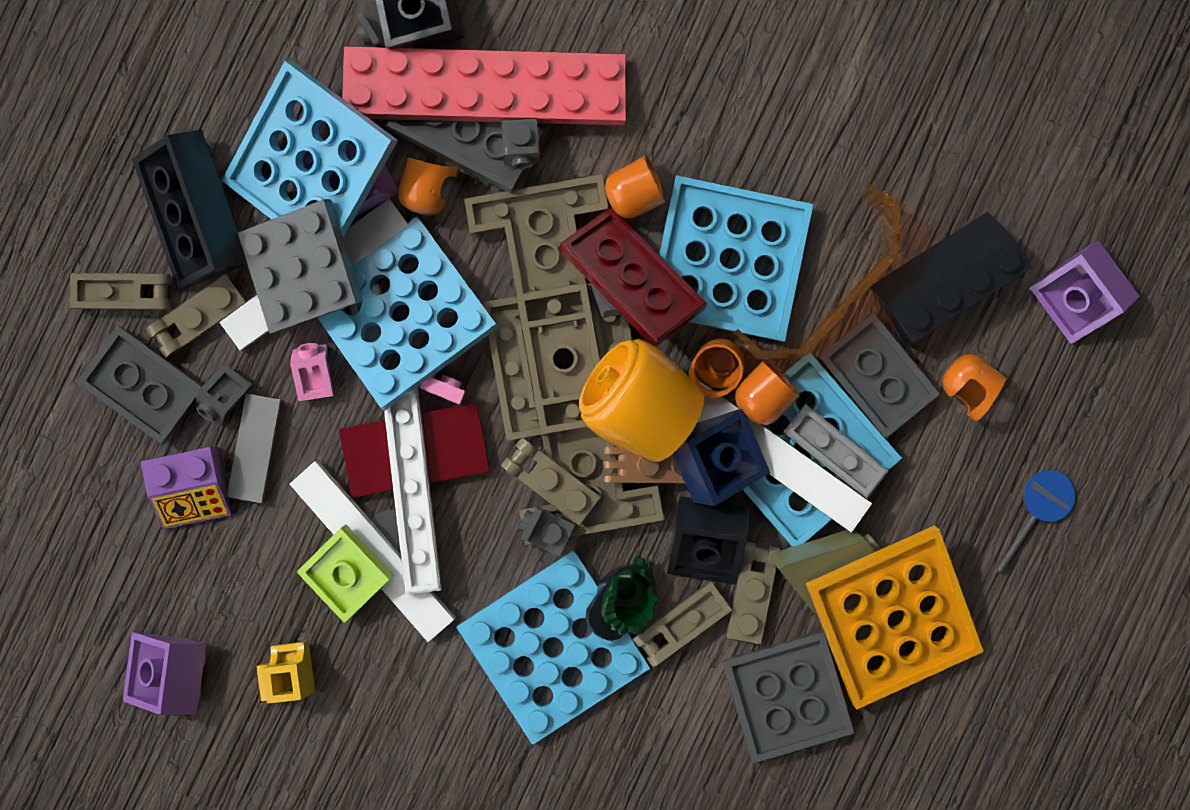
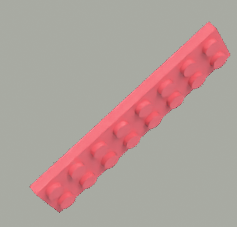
M344 47L342 99L369 119L469 122L537 119V123L625 125V54Z

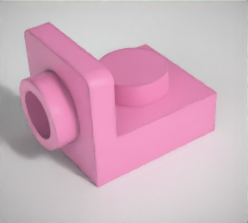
M306 343L292 350L290 365L298 401L333 396L334 389L327 360V345Z
M437 373L424 381L420 387L426 392L458 405H462L466 396V392L460 389L461 382L442 375L439 381L435 379Z

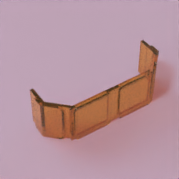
M872 184L859 195L882 216L883 256L798 349L760 350L739 329L730 335L752 362L763 360L780 361L790 359L791 357L795 360L807 356L847 313L848 310L846 308L850 303L857 301L899 256L897 252L901 249L897 245V241L901 238L900 205L884 191L880 192Z

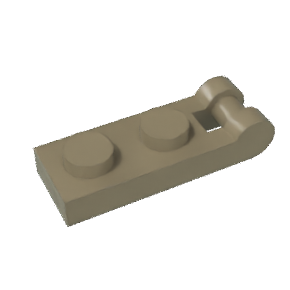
M70 273V308L171 310V299H167L168 286L171 285V274ZM144 285H153V298H144Z
M225 274L169 314L149 325L146 331L152 339H157L162 346L160 351L167 359L217 326L220 321L247 301L229 275ZM176 324L182 334L173 339L168 329Z
M521 437L515 445L518 449L511 458L506 457L501 466L580 525L601 497ZM529 457L538 462L530 474L522 468V465Z
M746 542L735 586L726 638L761 645L776 572V566L769 556L774 552L780 551V548L769 546L768 549L756 547V543ZM753 560L765 563L763 572L751 570Z
M710 581L650 626L646 627L643 634H636L632 640L637 647L642 646L648 655L647 661L652 667H655L731 612L732 609ZM660 632L668 641L662 647H659L653 639Z

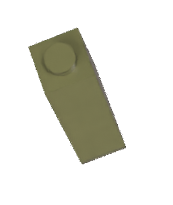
M854 529L852 532L845 530L774 552L769 558L805 604L818 617L806 583L880 550V547L869 534L862 537Z

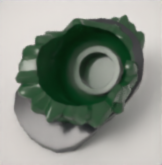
M639 555L637 557L634 556L632 564L616 567L599 582L596 595L586 609L585 616L588 627L599 638L613 641L620 639L627 632L637 635L643 634L646 624L654 618V607L658 603L659 598L656 596L657 588L653 576V568L649 567L645 558Z

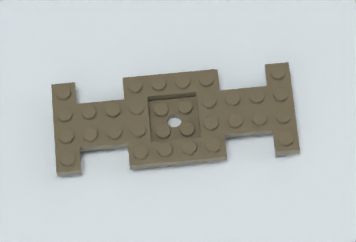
M603 175L513 190L512 194L504 191L465 198L464 202L471 235L505 229L517 295L515 297L482 302L483 307L499 327L490 333L488 338L506 439L509 441L520 439L521 437L542 435L545 455L601 497L580 525L552 504L539 507L575 524L569 537L664 520L658 485L623 491L622 483L604 482V475H617V468H604V461H618L617 455L604 454V447H615V445L594 433L582 420L579 410V398L583 387L599 361L620 342L632 340L629 321L622 314L602 318L592 290V284H586L585 276L559 251L560 243L577 232L574 216L608 210ZM560 349H568L574 355V362L567 369H560L554 364V354ZM536 507L520 509L521 521L527 510L534 513Z

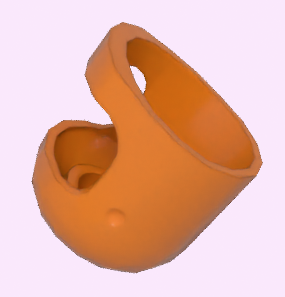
M647 155L611 173L606 180L605 191L613 210L623 218L638 217L666 203L659 177Z
M407 158L398 188L400 203L406 209L422 215H436L440 213L448 202L441 198L442 184L447 177L457 179L460 169Z
M720 338L711 340L700 348L692 361L688 372L689 378L706 397L720 398L735 389L742 379L746 365L744 354L739 346L730 340ZM697 375L705 384L709 385L712 388L727 389L721 391L710 390L701 384V382L697 378Z
M968 353L961 355L948 367L943 376L942 385L950 398L955 395L967 405V416L976 422L990 409L1007 378L980 356Z
M763 360L739 385L735 393V401L739 409H743L747 418L759 425H769L776 421L800 395L793 384L773 364Z

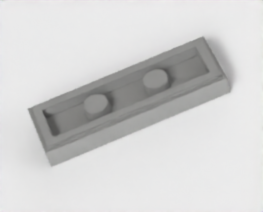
M252 394L245 395L227 497L264 503L282 400Z
M806 404L783 431L784 434L866 499L889 472Z

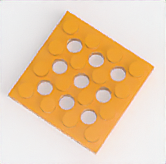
M935 525L806 583L848 695L856 710L984 652L940 529ZM916 565H923V575L918 580H909L908 575L911 568ZM890 579L892 581L890 591L884 595H877V585L882 580ZM858 594L860 596L859 604L855 608L850 610L844 609V601L849 595ZM927 596H934V606L930 610L921 611V601ZM896 610H902L903 618L901 622L893 626L888 625L889 615ZM863 625H871L870 635L866 639L857 640L855 634L858 628ZM939 626H945V636L939 641H932L931 634L933 630ZM914 641V649L910 654L905 656L899 655L900 646L904 642ZM875 655H881L883 657L881 666L875 670H868L867 663L869 659Z

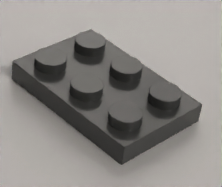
M874 312L818 356L822 364L885 439L940 395Z
M117 326L76 381L77 384L160 444H165L195 403L196 394L202 387L201 384L121 326Z

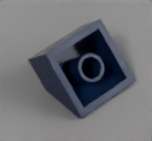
M743 409L696 423L685 442L673 453L693 502L698 504L716 506L770 473Z

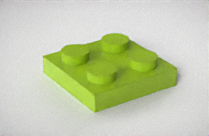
M347 524L341 527L297 571L302 579L344 623L394 576Z

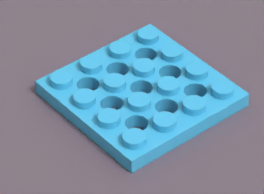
M284 61L222 181L271 220L313 204L316 201L331 199L344 238L398 140L293 61ZM298 101L304 108L303 117L299 121L294 117L293 113L294 105ZM323 121L327 122L330 127V135L325 141L319 133V127ZM280 132H284L288 140L287 146L283 151L278 147L277 142ZM349 141H352L357 149L356 156L352 161L347 158L345 152ZM307 151L312 154L314 160L313 166L309 171L304 167L303 156ZM265 161L270 164L272 170L268 180L264 179L261 171ZM333 171L340 178V185L337 190H333L329 183V176ZM291 181L297 187V196L294 200L289 198L287 186Z
M676 175L659 255L682 278L691 276L698 282L697 294L707 303V306L703 312L689 323L785 342L813 204ZM699 208L708 209L713 216L712 223L707 227L697 226L693 221L695 210ZM739 215L746 220L747 228L744 233L733 234L729 231L727 221L731 216ZM773 222L780 227L781 236L777 241L770 242L763 238L761 230L764 224ZM692 242L702 244L706 251L705 257L698 262L688 259L685 253L688 244ZM732 249L738 253L740 262L737 267L728 269L721 264L720 255L724 250ZM765 256L773 261L774 270L772 274L761 276L755 271L754 263L757 258ZM724 283L731 287L733 296L729 302L719 303L714 299L713 288L717 284ZM757 290L765 294L767 304L764 309L753 310L749 307L747 297L750 292Z
M418 217L407 223L406 227L352 266L363 299L361 310L357 314L350 316L345 313L344 308L318 318L375 401L384 411L499 328ZM408 258H417L419 262L418 268L413 273H403L401 270L402 263ZM381 278L389 279L390 288L386 293L381 295L373 293L372 286L377 280ZM426 285H437L438 293L434 299L430 301L421 299V291ZM400 305L409 306V316L404 321L397 322L393 320L392 314L396 307ZM448 311L456 312L458 315L456 324L450 328L442 327L440 324L442 315ZM371 326H379L381 328L379 339L372 343L366 342L364 339L365 331ZM419 332L428 333V344L421 349L413 348L412 339L414 335ZM390 353H398L401 358L398 367L393 370H386L383 365L385 357Z
M810 352L783 374L793 384L798 393L807 391L814 396L815 405L812 410L823 419L832 418L838 425V431L884 468L889 470L902 459ZM796 400L782 414L787 418L788 423L800 411L796 406ZM762 425V426H764L766 429H768L769 431H771L770 428H769V425ZM786 434L776 435L792 447L796 443ZM812 455L809 457L811 461L819 465L821 468L825 467ZM834 474L835 478H837L842 483L850 487L847 483H845L842 479H840L837 475ZM766 475L742 489L791 547L805 543L832 519L809 502L803 510H793L789 505V496L794 491L782 483L771 484L766 479Z
M572 550L456 626L532 745L650 669L649 664L628 632L620 639L613 641L601 639L593 632L584 638L574 634L572 629L573 623L579 618H585L586 609L595 597L598 588L575 550ZM565 588L572 592L574 601L570 607L560 608L554 603L553 596L557 590ZM530 608L540 609L545 617L543 624L538 627L527 625L524 620L525 612ZM501 627L512 629L515 634V641L509 646L499 645L495 640L497 629ZM550 637L560 639L564 646L562 653L555 657L547 655L543 649V643L546 639ZM603 647L611 652L612 660L607 666L599 667L593 663L591 656L597 648ZM521 656L529 657L534 663L532 673L526 676L519 675L514 669V662L517 658ZM576 667L582 672L583 678L578 685L570 686L563 681L562 673L566 668ZM539 686H547L553 692V699L546 705H540L535 702L533 691Z

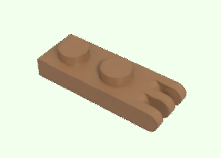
M604 447V454H618V461H604V468H617V475H604V482L685 483L673 454L663 461L652 462L619 447Z

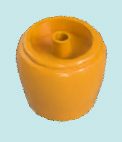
M641 339L623 341L613 347L591 372L579 398L581 418L594 433L609 443L652 462L663 461L685 442L699 420L704 406V393L681 368L654 345Z

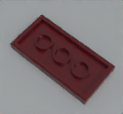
M612 207L560 243L559 251L655 347L703 312L707 306V303Z
M477 403L421 413L429 483L490 472ZM385 420L340 428L339 433L351 497L393 490Z

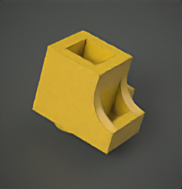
M309 641L271 646L270 663L256 666L261 701L267 700V704L302 700L316 693Z

